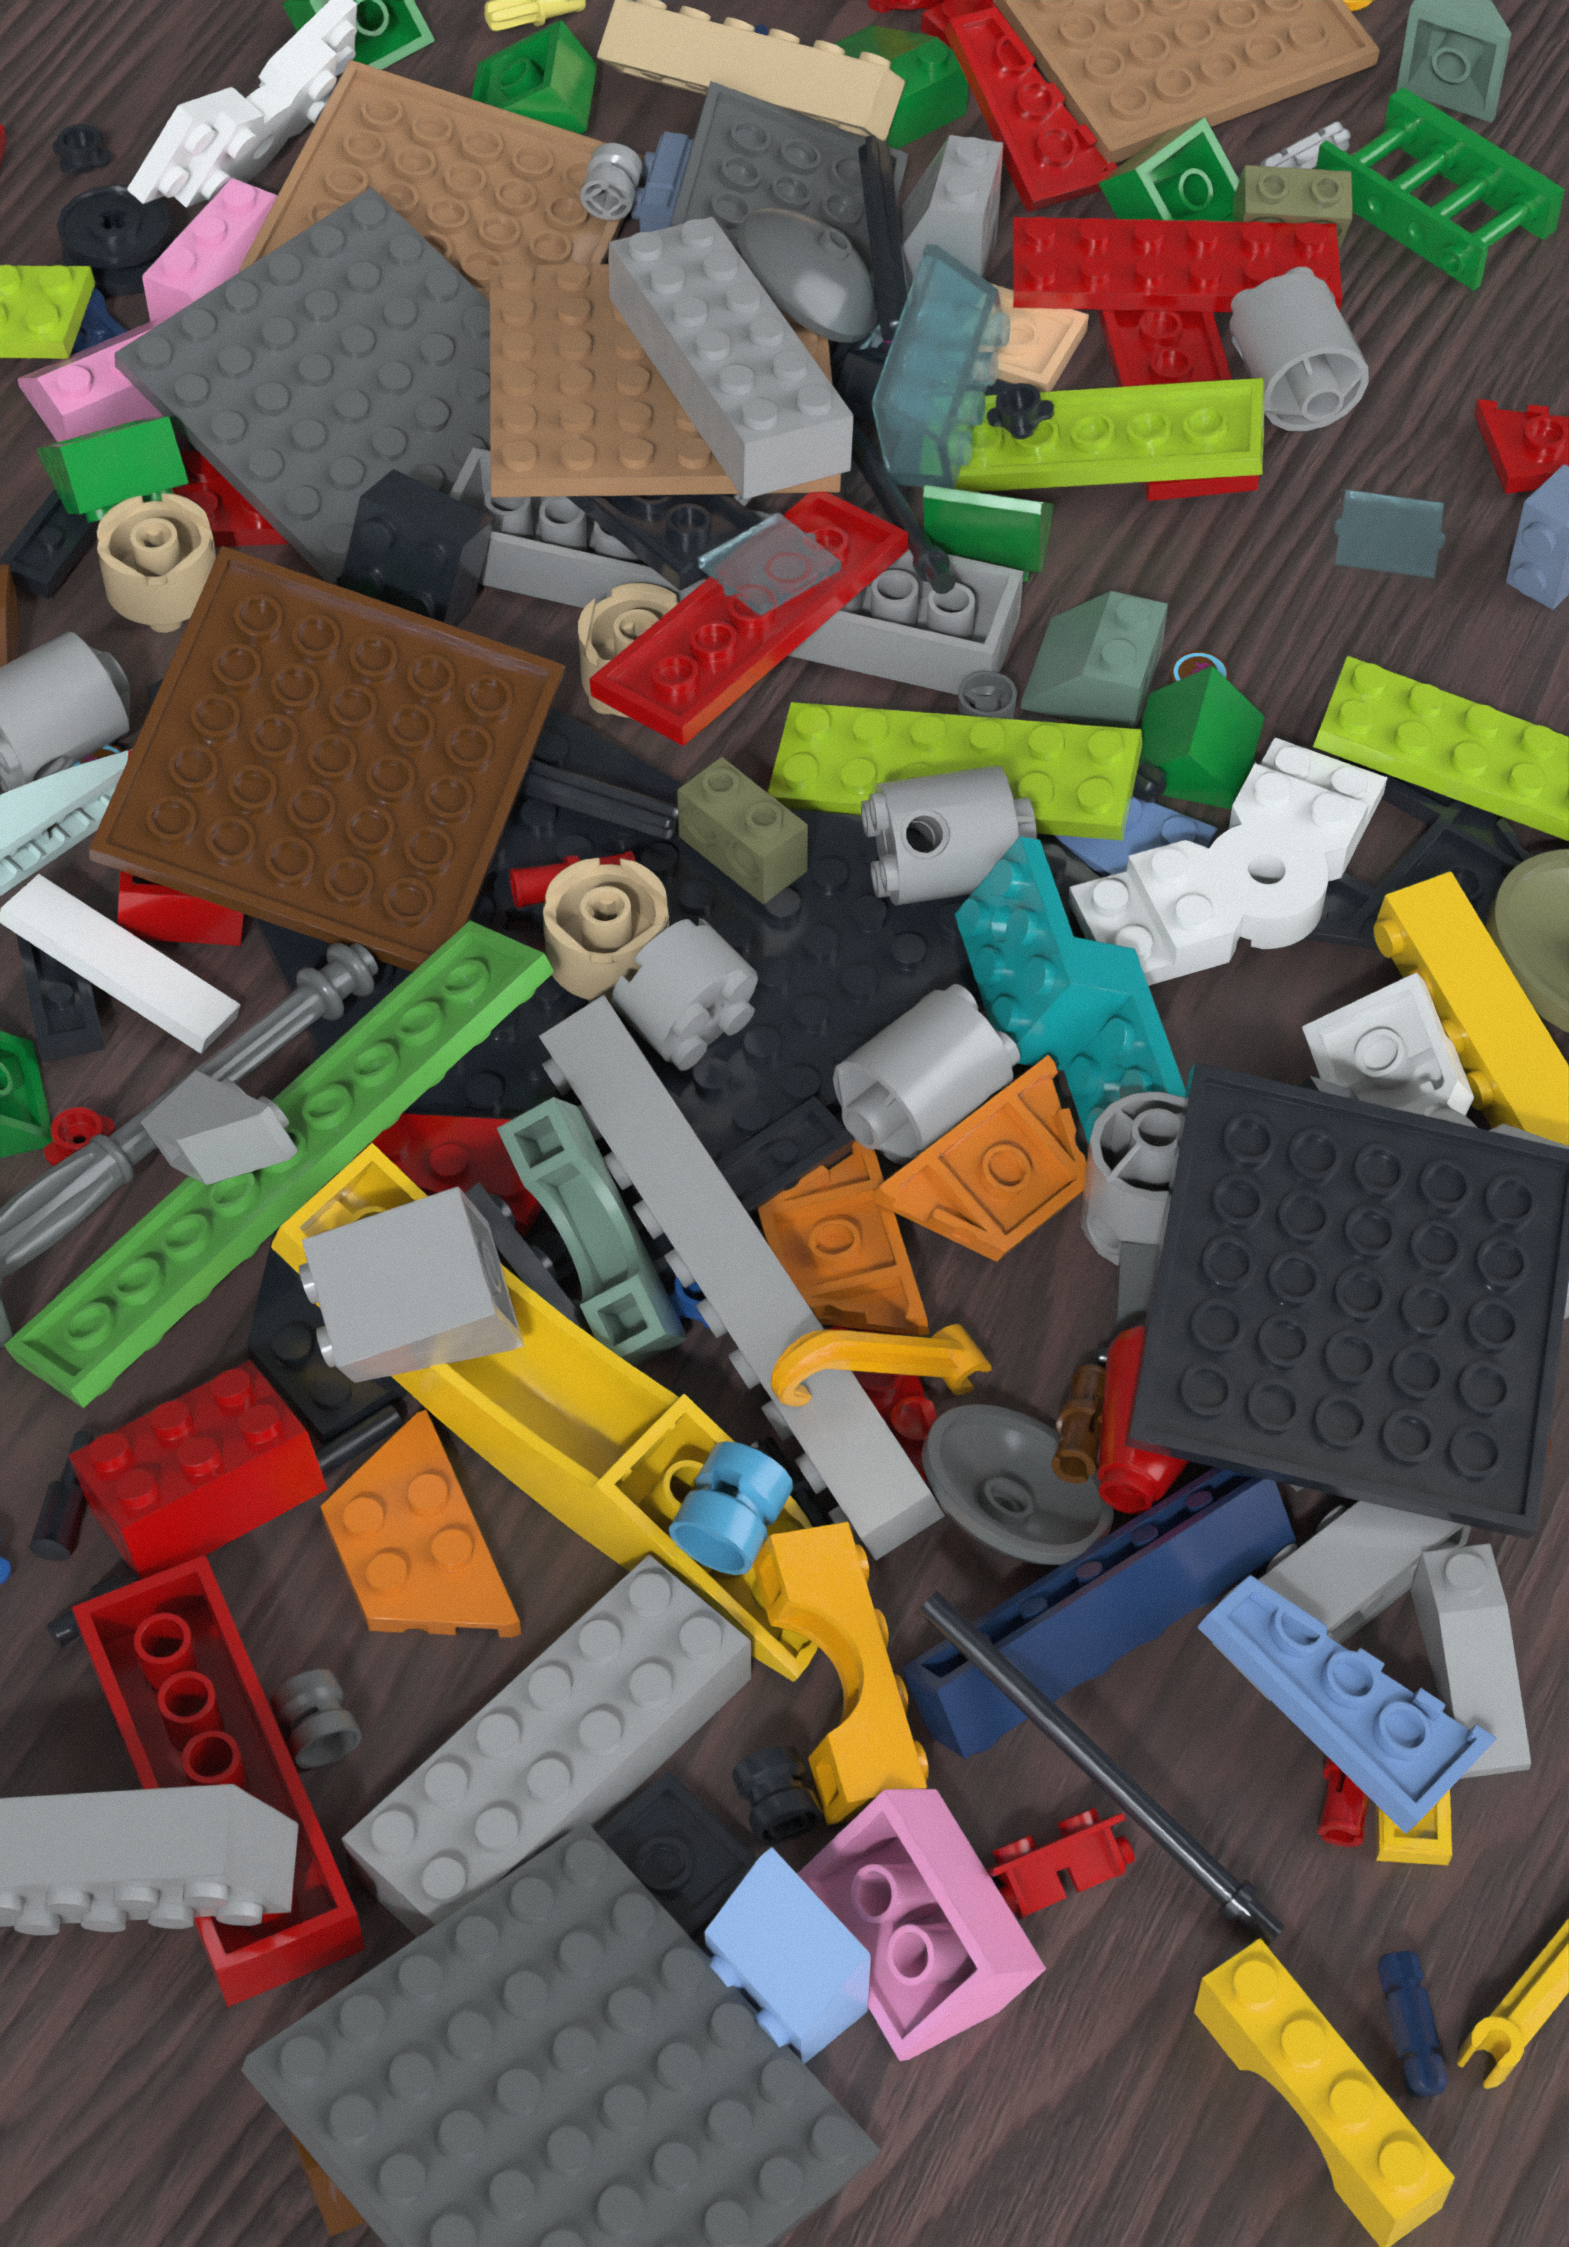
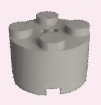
M699 918L698 926H695L689 919H685L666 928L641 949L634 958L641 966L640 970L631 982L621 975L615 985L611 999L613 1008L665 1061L672 1062L679 1070L684 1071L695 1065L706 1052L707 1046L723 1032L727 1035H733L750 1021L755 1009L749 1003V1000L755 990L758 977L757 972L704 919Z

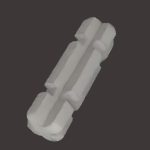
M1332 122L1319 129L1318 132H1313L1283 148L1281 152L1268 156L1261 161L1260 165L1313 169L1317 165L1319 145L1327 140L1341 150L1346 151L1349 148L1348 139L1351 137L1348 129H1344L1340 122Z

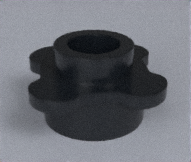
M74 124L66 127L59 133L58 138L52 144L53 152L60 155L61 158L59 162L60 170L66 174L90 172L96 167H105L111 160L109 151L104 150L102 147L104 142L102 133L87 124Z
M1017 383L1007 386L999 392L996 397V407L991 408L987 412V421L992 427L1001 426L1006 429L1014 439H1026L1033 434V431L1037 429L1042 420H1048L1053 417L1054 406L1049 400L1041 401L1040 392L1036 387L1030 384Z

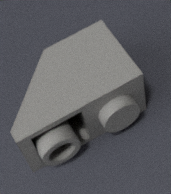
M197 1070L141 1121V1124L170 1166L205 1185L288 1161L298 1152V1149L284 1129L289 1124L288 1119L274 1102L264 1096L256 1100L246 1095L233 1081L225 1078L219 1082Z

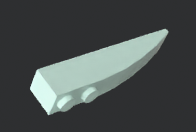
M128 750L65 769L0 795V896L97 831L126 766Z

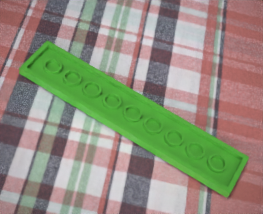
M469 921L272 1100L287 1117L289 1124L284 1129L298 1149V1152L290 1160L209 1185H205L189 1176L4 1344L5 1348L18 1364L82 1408L87 1406L96 1396L107 1391L115 1379L139 1356L154 1347L162 1339L164 1333L193 1306L204 1301L221 1280L242 1261L250 1258L258 1250L262 1242L306 1204L331 1178L351 1163L354 1157L382 1131L394 1125L400 1115L426 1090L438 1084L444 1078L446 1072L474 1046L482 1043L490 1035L491 1030L518 1005L530 999L535 993L536 988L555 972L545 954L475 922Z

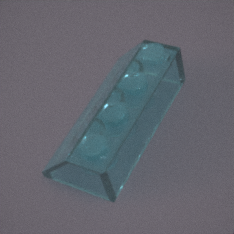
M934 244L925 245L871 403L885 467L895 485L920 487L929 485L954 489L961 466H968L971 460V435L974 426H980L984 419V395L987 386H994L997 379V355L1000 347H1006L1009 342L1010 316L1008 313H1002L999 292L996 287L941 247Z

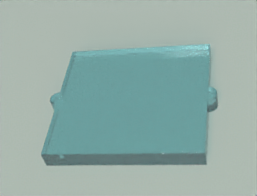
M1346 490L1342 518L1336 520L1334 532L1339 535L1335 565L1434 578L1438 549L1444 546L1446 538L1445 534L1441 533L1444 503Z
M777 513L700 557L699 568L724 587L725 595H735L755 613L762 616L840 571L841 561L815 541V534L804 533L780 513Z

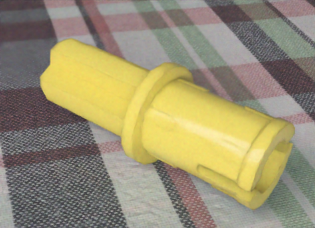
M490 0L485 4L484 17L490 30L495 32L533 23L538 27L544 25L546 19L584 11L586 0Z

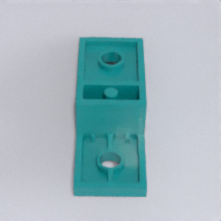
M1019 836L969 898L955 913V917L990 1025L995 1031L1005 1033L1014 1041L1020 1053L1018 1064L1034 1066L1049 1055L1055 1062L1057 1070L1064 1071L1089 1144L1096 1119L1110 1104L1131 1094L1156 1091L1185 1098L1186 1090L1135 948L1074 937L1041 841Z

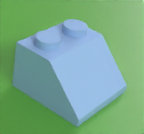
M771 1847L760 1856L705 1930V1954L712 1961L709 1966L727 1987L734 1985L758 2012L753 2018L776 2045L781 2047L786 2044L805 2064L868 2012L871 1954Z

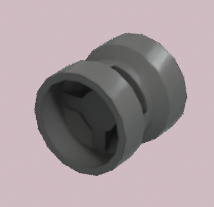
M995 671L972 673L964 678L959 685L957 702L959 712L957 715L1015 720L1013 714L1016 708L1017 690L1014 683L1007 676Z
M317 1669L294 1676L281 1684L274 1691L270 1699L278 1723L289 1728L291 1732L288 1739L289 1748L296 1764L302 1768L314 1769L337 1762L350 1754L362 1739L361 1731L353 1714L343 1710L341 1706L344 1698L343 1691L335 1673L330 1670Z

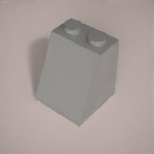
M949 135L899 209L898 216L907 284L912 292L911 299L913 305L970 313L984 291L997 244L1003 153L1002 142Z
M459 1187L302 1240L308 1262L299 1265V1273L309 1301L312 1304L319 1302L325 1326L316 1330L322 1355L330 1368L337 1366L354 1383L429 1368L438 1364H448L506 1352L525 1346L489 1223Z

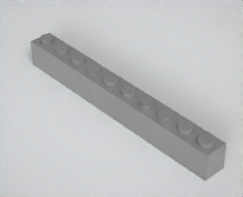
M604 995L540 1035L541 1041L552 1056V1058L542 1063L552 1082L562 1096L574 1090L582 1103L578 1107L594 1141L604 1137L612 1152L602 1158L622 1191L634 1184L642 1196L643 1200L632 1207L652 1238L655 1239L664 1232L667 1235L674 1249L666 1253L664 1257L684 1288L695 1282L701 1288L706 1298L696 1304V1307L715 1337L719 1338L729 1332L739 1349L728 1355L749 1390L761 1383L772 1400L761 1406V1409L781 1440L784 1441L794 1434L803 1447L805 1453L794 1460L814 1492L817 1494L828 1487L837 1500L839 1506L828 1512L835 1524L849 1522L854 1543L857 1544L863 1541L876 1561L944 1517L945 1515L931 1491L852 1371L824 1369L801 1381L799 1384L804 1385L811 1395V1400L804 1406L796 1407L782 1404L773 1393L770 1383L772 1371L778 1358L798 1338L812 1331L824 1329Z

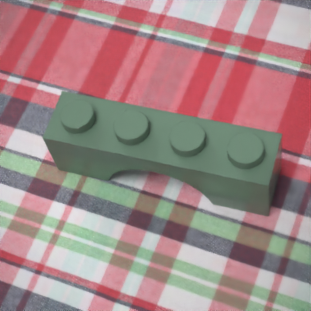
M553 1097L498 1127L497 1130L524 1187L539 1201L548 1213L571 1254L582 1287L580 1307L595 1339L634 1367L687 1340V1334L579 1107Z

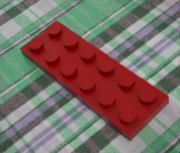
M1013 217V308L1232 312L1231 302L1239 292L1246 289H1254L1268 279L1285 275L1293 268L1307 267L1312 270L1315 277L1325 281L1335 297V304L1338 310H1341L1342 286L1336 224L1314 222L1278 223L1261 221L1229 222Z
M1097 310L1117 387L1232 380L1213 312ZM1260 475L1142 483L1147 501L1256 491L1258 490Z
M826 491L808 493L590 677L591 697L682 746L686 745L907 552L908 532Z

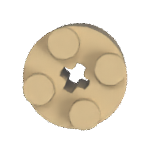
M161 494L162 501L143 503L141 495L122 501L105 514L97 530V553L106 595L112 607L129 620L147 624L154 631L168 633L178 629L183 621L189 619L193 613L217 558L213 533L207 514L195 502L175 494Z
M629 583L610 589V597L596 605L594 598L585 606L580 615L578 639L581 682L584 691L589 697L590 706L598 713L630 718L591 697L589 678L678 604L676 594L667 588L647 583Z
M599 858L579 861L561 871L551 881L545 895L546 901L543 908L546 957L555 971L552 976L564 989L578 997L587 999L589 1003L604 995L612 1006L613 990L621 975L631 982L641 968L634 960L635 956L654 937L669 927V908L666 891L662 882L652 871L637 862L620 859V865H600Z

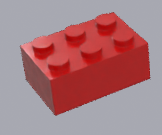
M251 1360L220 1373L211 1381L172 1401L159 1405L146 1415L111 1433L98 1437L92 1443L68 1455L91 1513L138 1580L207 1555L327 1490L307 1430Z

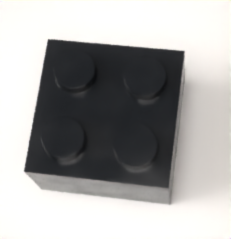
M393 469L360 496L340 587L456 627L471 613L495 518Z

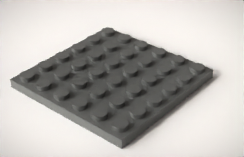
M372 187L114 353L115 367L163 416H169L171 424L331 584H337L341 581L359 499L362 494L391 470L395 469L449 496L472 448L490 451V302Z
M587 1821L247 2055L241 2069L243 2074L387 2247H772L869 2168L882 2151L786 2044L781 2047L776 2045L753 2018L758 2012L734 1985L727 1987L709 1966L712 1961Z

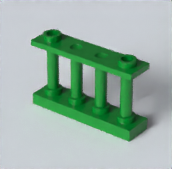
M1404 87L1389 96L1382 134L1352 155L1326 140L1319 145L1316 165L1318 170L1351 172L1352 211L1473 291L1481 286L1488 248L1520 225L1541 240H1544L1556 231L1565 189ZM1397 148L1419 160L1391 181L1370 168ZM1438 173L1459 186L1432 207H1429L1410 194ZM1479 199L1498 211L1499 214L1471 234L1450 219Z

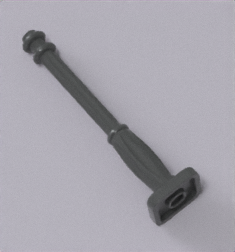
M340 943L331 945L327 949L326 957L328 964L319 971L310 967H304L299 970L296 977L298 988L195 1070L219 1082L227 1078L237 1084L321 1017L331 1021L341 1018L344 1013L342 1000L353 993L354 995L365 997L371 994L374 989L373 976L378 972V966L374 958L358 943L352 944L350 947ZM194 1071L110 1136L98 1134L89 1140V1144L39 1176L0 1209V1289L3 1287V1279L54 1245L79 1225L121 1185L133 1179V1167L157 1147L141 1124V1121ZM0 1295L1 1350L5 1347L4 1344L13 1336Z

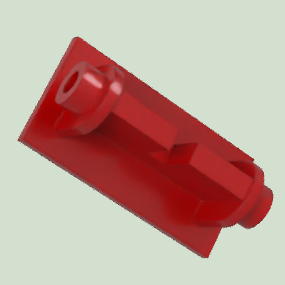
M1093 1807L1057 1822L1056 1824L1061 1836L1036 1846L1031 1834L994 1849L992 1853L996 1864L985 1869L990 1877L998 1876L1002 1886L998 1889L1013 1915L1015 1914L1021 1920L1033 1912L1067 1898L1056 1872L1066 1868L1077 1893L1113 1877L1124 1875L1125 1866L1135 1862V1856L1127 1838L1124 1835L1114 1838L1110 1826L1126 1820L1124 1814L1119 1813L1101 1818L1097 1807Z

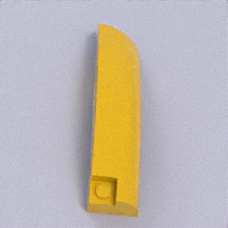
M371 1143L280 1226L271 1248L300 1274L299 1265L308 1262L302 1243L303 1239L428 1196ZM501 1264L525 1346L506 1352L448 1364H438L429 1368L391 1376L435 1417L511 1482L570 1529L629 1572L648 1555L652 1556L751 1640L752 1657L794 1682L809 1665L818 1646L801 1634L770 1626L753 1565L746 1574L733 1575L719 1572L688 1556L670 1537L669 1527L685 1497L690 1491L698 1490L695 1479L716 1443L734 1441L685 1394L678 1397L623 1360L570 1321ZM790 1495L777 1520L772 1525L765 1526L768 1537L772 1534L813 1528L805 1513Z

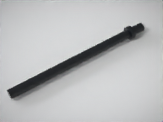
M853 418L851 457L893 525L908 532V549L914 557L913 568L921 580L929 582L936 593L946 594L950 592L955 585V579L949 570L950 561L941 547L933 545Z
M938 1590L928 1598L917 1611L1221 1904L1217 1911L1228 1922L1235 1918L1257 1940L1261 1938L1266 1946L1270 1945L1279 1936L1285 1925L1254 1897L1258 1889L1247 1879L1240 1883Z

